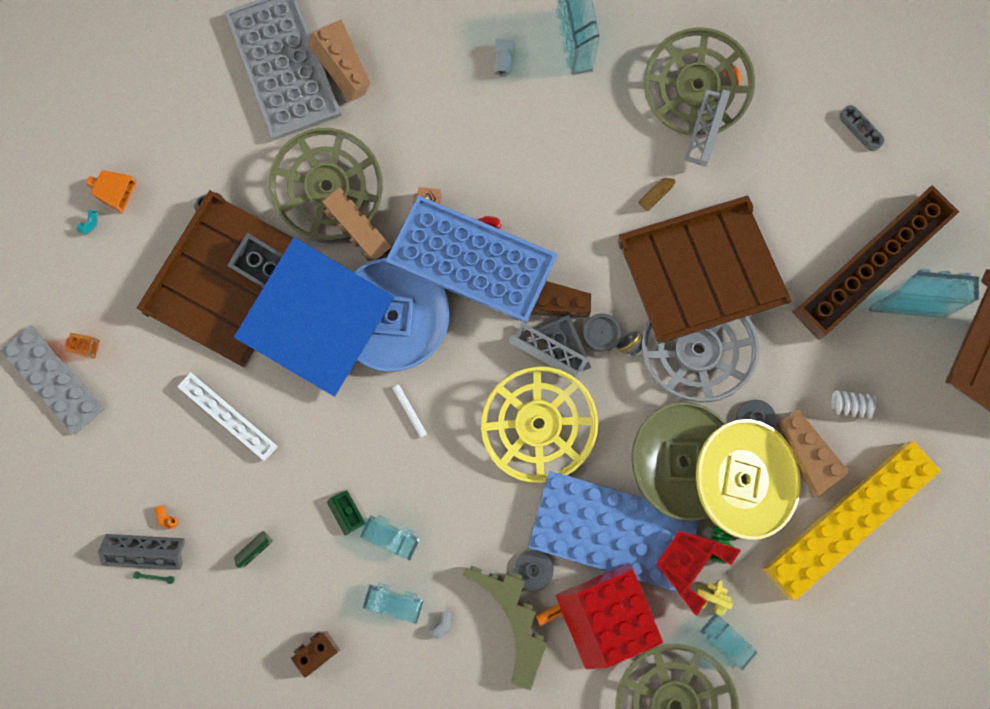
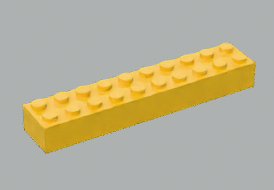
M915 441L904 443L762 569L789 600L796 601L940 473L941 470Z

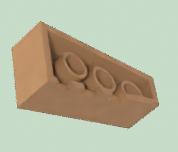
M342 19L313 31L308 46L349 101L352 102L364 96L370 81Z
M341 187L337 188L322 202L326 208L324 212L330 219L334 217L338 221L336 226L343 233L347 232L351 236L349 240L356 248L360 246L363 249L362 255L369 262L380 259L392 248L391 245L375 227L371 226L366 216L358 211L354 202L343 194L344 191Z
M799 409L791 412L777 423L784 439L793 450L802 472L801 475L807 483L812 497L820 496L849 473L848 469Z

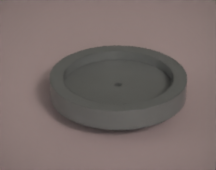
M604 313L590 317L583 329V337L586 344L599 352H606L616 347L622 335L619 322L613 316Z
M757 399L747 401L737 411L736 420H756L772 428L775 427V412L765 401Z
M532 550L519 556L514 566V573L522 575V580L525 581L523 588L530 591H538L545 588L553 577V564L550 558L540 551Z

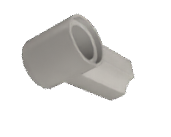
M496 39L495 74L499 77L510 75L514 40Z

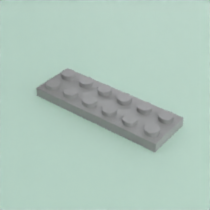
M30 325L1 350L3 355L72 434L76 435L105 410L104 406L33 326Z

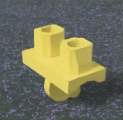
M718 579L715 584L709 582L707 587L697 584L695 588L696 593L707 600L703 608H706L708 601L715 603L712 608L713 612L721 616L724 615L727 608H732V597L727 595L728 589L722 587V580Z

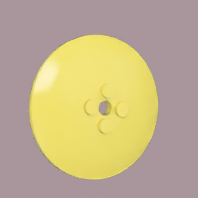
M744 419L722 425L704 443L696 466L697 491L704 510L720 529L732 536L742 539L769 537L787 524L797 507L801 488L798 462L792 448L784 437L765 423ZM743 474L746 476L747 479L745 485L741 482V476Z

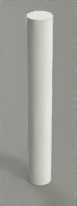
M399 385L394 386L392 389L420 438L426 436L427 433L401 387Z

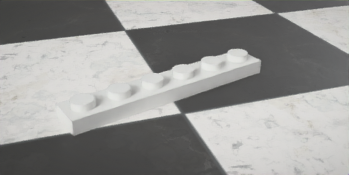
M190 372L179 384L178 388L262 460L266 461L278 447L193 373Z

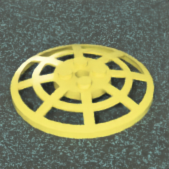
M546 366L524 368L505 377L489 394L481 416L482 439L491 459L508 475L522 481L544 483L548 476L544 471L545 462L555 460L566 453L574 461L565 468L556 471V473L567 476L583 464L589 456L598 433L597 410L588 390L569 373ZM533 372V383L524 385L513 393L504 387L506 383L517 376ZM541 372L560 375L572 383L564 390L551 384L541 383ZM577 388L582 392L587 401L590 417H579L577 408L569 397ZM533 389V400L523 404L516 398L521 393ZM541 389L551 390L559 395L550 403L546 400H541ZM500 393L506 400L500 409L498 421L487 423L489 407L495 395ZM564 400L570 407L572 417H561L557 409ZM511 403L518 409L515 420L504 421L506 410ZM537 418L544 420V424L540 428L533 426V422ZM562 425H573L571 434L565 442L559 436ZM579 425H591L588 441L583 451L578 454L571 446L577 437ZM516 428L519 438L513 445L508 441L504 429ZM499 430L500 438L508 449L501 459L491 447L487 431ZM554 442L560 447L556 452L543 456V446ZM524 443L535 446L536 457L525 455L518 450ZM513 456L526 462L536 463L537 475L521 473L512 469L507 464Z

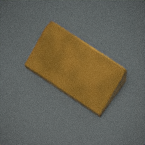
M662 178L638 203L646 211H649L673 188L676 180L673 178Z

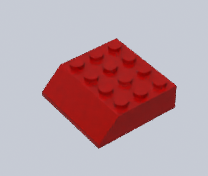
M628 563L555 595L585 669L609 668L664 643L635 571Z

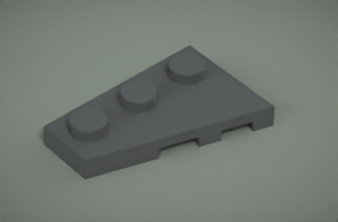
M570 315L535 329L587 358ZM557 348L553 350L559 359L566 358L563 349ZM577 357L569 359L571 367L578 370L583 360ZM589 360L583 371L591 368Z

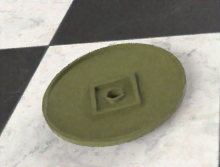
M678 402L657 409L640 426L632 448V470L636 484L644 498L660 513L681 521H697L709 517L698 495L696 466L700 451L708 437L716 429L726 424V422L713 410L703 405L691 402ZM682 456L687 461L685 467H682L679 462Z

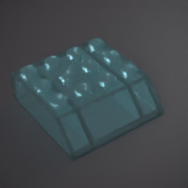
M557 0L558 8H556L557 19H561L559 29L560 35H564L563 50L567 52L568 56L566 58L567 69L570 68L571 75L593 72L600 38L593 1Z
M921 269L884 294L869 307V311L945 318L979 300V276H971V273L951 274L950 271L934 273L929 269Z

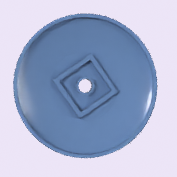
M382 258L369 262L354 272L395 297L357 361L380 371H402L423 363L439 348L448 329L449 304L442 287L386 264L387 258ZM391 311L398 313V318L394 321L388 319V314Z

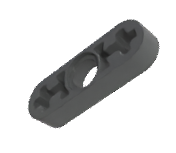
M846 106L841 111L840 120L868 150L876 151L883 145L884 137L855 106ZM852 113V116H846V114ZM857 125H864L866 132H860L857 129ZM876 139L877 143L872 144L871 141Z

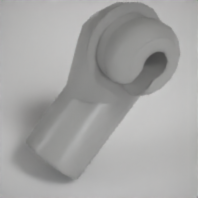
M441 611V623L430 629V636L432 638L440 639L450 631V611Z

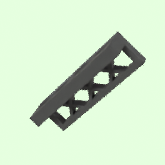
M106 534L98 554L102 565L181 570L183 564L181 552L185 539ZM109 541L119 542L115 546H108ZM132 542L139 544L133 548L127 547ZM152 543L159 545L153 549L147 548ZM170 545H178L176 550L166 549Z

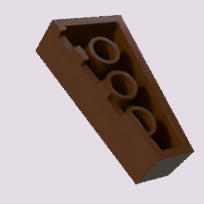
M546 281L531 315L589 317L591 313V293Z

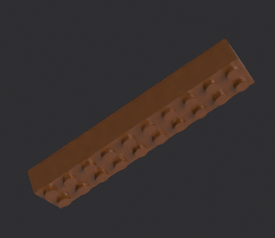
M931 185L792 313L818 340L822 339L954 218L959 211Z

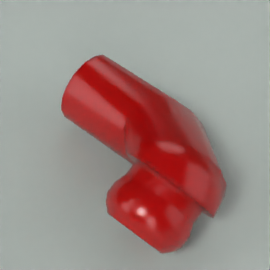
M484 216L478 219V221L497 229L501 228L500 220L497 217Z

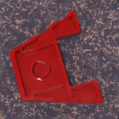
M678 531L656 564L693 614L697 616L707 600L691 590L690 586L712 554L732 565L741 550Z

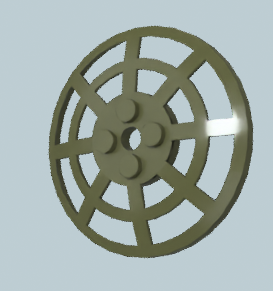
M695 27L676 32L657 46L646 66L644 91L649 107L664 125L680 134L692 136L698 116V107H701L706 89L717 93L722 92L723 89L730 91L725 111L731 105L735 93H747L742 108L733 119L724 111L722 121L725 125L719 127L718 133L730 128L741 119L753 99L755 73L750 57L735 39L715 29ZM701 36L699 47L687 48L677 52L672 44L685 37ZM708 37L724 42L735 52L726 59L720 53L707 48ZM666 48L671 58L664 66L661 76L652 74L651 68L656 58ZM698 53L697 62L686 65L682 60L683 56ZM705 55L714 57L720 64L713 68L709 64L704 63ZM739 57L747 72L748 86H737L736 75L731 64ZM674 63L681 70L677 79L666 77ZM725 69L730 77V85H721L718 74ZM649 81L660 83V93L665 105L659 109H656L653 104L649 90ZM700 81L703 87L697 89L693 86V82ZM665 85L676 87L678 96L671 101L667 97ZM708 96L707 103L710 108L717 105L714 101L715 98ZM682 101L691 106L690 116L680 112L675 106ZM671 111L679 118L689 121V131L672 125L662 115ZM710 115L702 116L701 118L703 122L712 120ZM698 132L696 136L704 137L706 134L705 132Z
M334 128L307 130L290 139L276 155L269 177L271 199L282 220L299 234L320 241H335L350 236L347 232L337 235H317L320 224L333 225L338 223L335 218L322 219L325 210L322 202L339 187L344 191L343 194L346 197L358 198L355 204L358 209L362 205L363 200L374 202L371 211L366 217L369 221L372 220L378 210L383 192L381 169L369 147L354 135ZM317 135L336 136L333 147L321 146L311 150L305 139ZM343 138L357 145L365 152L368 158L358 163L349 153L341 150ZM298 143L303 154L294 162L290 171L279 168L285 154ZM318 153H332L329 163L318 164L314 155ZM339 155L347 159L354 167L344 172L343 169L337 166ZM307 159L312 168L306 176L297 174L298 167ZM370 165H373L377 178L376 195L366 193V180L363 170ZM357 173L360 179V191L349 189L348 179ZM276 175L288 178L287 190L291 201L280 206L276 193ZM293 181L304 183L306 194L295 198ZM324 181L332 183V188L329 191L322 189L321 185ZM310 200L317 206L315 217L307 213L300 205ZM295 208L304 218L312 221L313 224L310 232L295 225L285 212Z
M683 644L657 646L638 656L624 672L615 700V709H621L622 692L624 686L635 691L633 709H639L640 694L651 698V709H670L671 702L675 700L680 702V709H701L700 701L711 698L712 709H718L717 696L729 692L731 709H739L735 686L724 667L706 652ZM666 650H682L691 652L694 656L689 665L680 662L664 663L661 652ZM653 655L656 667L649 670L640 679L639 683L628 678L640 662ZM702 658L716 668L725 682L724 685L713 688L709 679L697 669ZM678 668L686 671L681 681H670L666 669ZM659 672L662 684L655 691L645 687V683ZM693 675H696L704 683L707 690L696 693L689 686Z

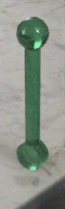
M139 571L133 573L135 579L166 581L168 584L175 582L173 576L141 574Z

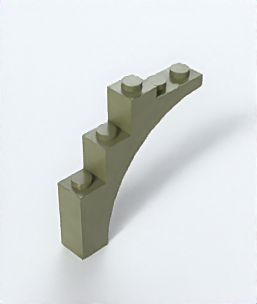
M471 565L470 569L465 568L463 576L478 583L490 592L507 615L514 634L516 661L511 683L531 691L547 641L543 640L544 636L535 632L532 635L529 634L536 610H533V605L522 602L521 605L517 604L525 583L522 580V575L511 572L510 575L506 574L504 581H501V576L491 572L489 576L481 573L482 569Z

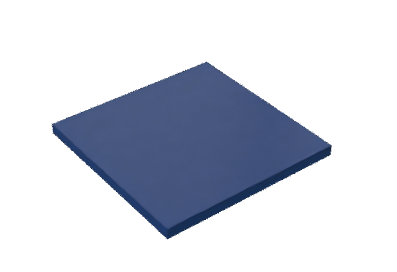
M294 237L234 338L336 397L395 297Z

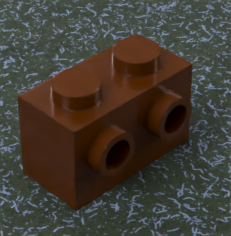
M320 631L310 638L311 643L307 646L302 644L293 651L295 655L290 659L304 678L308 677L341 651L327 631L322 634Z

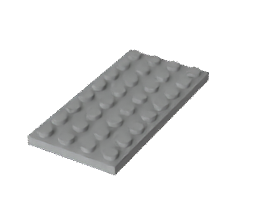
M256 0L225 11L273 141L342 116L322 63L308 46L311 35L297 0Z

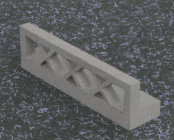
M706 89L684 161L704 167L709 162L730 91L723 89L720 94ZM708 96L718 98L717 105L710 108L707 103ZM709 112L712 122L704 125L701 118ZM704 130L707 138L699 143L696 134ZM699 148L701 152L700 160L690 157L691 150Z
M521 323L516 335H512L508 341L546 364L569 373L576 379H579L589 360L524 323ZM524 328L531 332L532 340L524 341L520 339ZM541 339L547 340L549 349H538L536 341ZM557 348L563 349L566 358L556 359L553 350ZM577 357L583 360L578 370L571 367L569 359Z

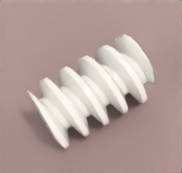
M835 390L831 399V408L836 409L837 415H840L841 410H843L844 416H848L849 411H851L852 417H855L857 412H859L860 418H863L866 413L867 418L871 419L875 412L877 400L875 395H863L862 393L856 395L854 392L848 394L846 391L840 393L839 390Z

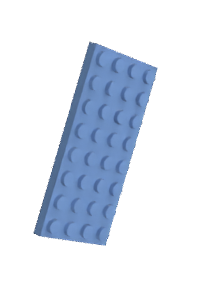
M418 195L386 259V264L523 323H527L558 254Z
M549 471L528 548L605 571H611L628 563L634 569L639 581L676 591L656 563L678 531L696 535L699 520L681 521L673 519L657 511L644 498Z

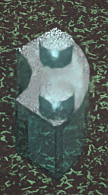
M370 515L360 537L410 561L420 538L413 535L415 531L406 527L401 530L389 524L390 519L381 515L376 518Z
M380 582L378 586L369 584L362 608L417 624L424 601L416 597L417 593L405 591V594L390 590V585Z
M714 614L699 631L705 637L703 642L711 649L715 647L726 657L724 661L733 669L736 666L743 671L758 653L750 643L717 614Z

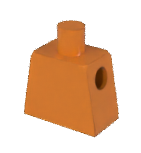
M102 170L98 178L89 176L86 186L93 188L91 194L96 199L123 213L137 182L130 175Z

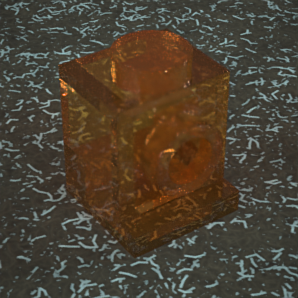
M70 333L65 342V351L70 354L95 359L100 340L92 336Z

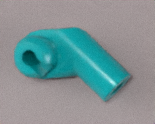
M93 209L88 210L87 222L85 224L79 223L76 228L77 231L82 235L89 234L97 226L98 212Z

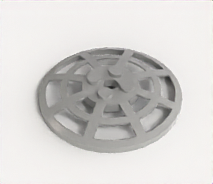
M747 316L739 320L747 330L749 338L738 340L732 328L725 323L675 339L677 340L675 350L664 351V342L658 345V351H647L648 336L652 327L648 320L642 337V356L649 374L666 392L691 402L706 403L719 401L739 391L749 381L756 368L759 356V343L755 328ZM720 327L728 334L731 342L721 343V340L716 335ZM751 345V362L746 374L735 369L739 360V348ZM695 346H701L703 347L704 352L698 354L694 351L693 348ZM733 349V359L730 366L720 361L722 351ZM677 357V360L682 365L677 373L669 366L666 358ZM649 359H660L664 369L672 377L667 385L655 374ZM714 367L725 372L720 377L709 381L707 371ZM688 370L699 372L701 382L689 381L683 377ZM730 375L740 380L731 390L721 395L713 396L711 386L723 382ZM679 382L690 387L703 388L705 398L689 397L673 389Z

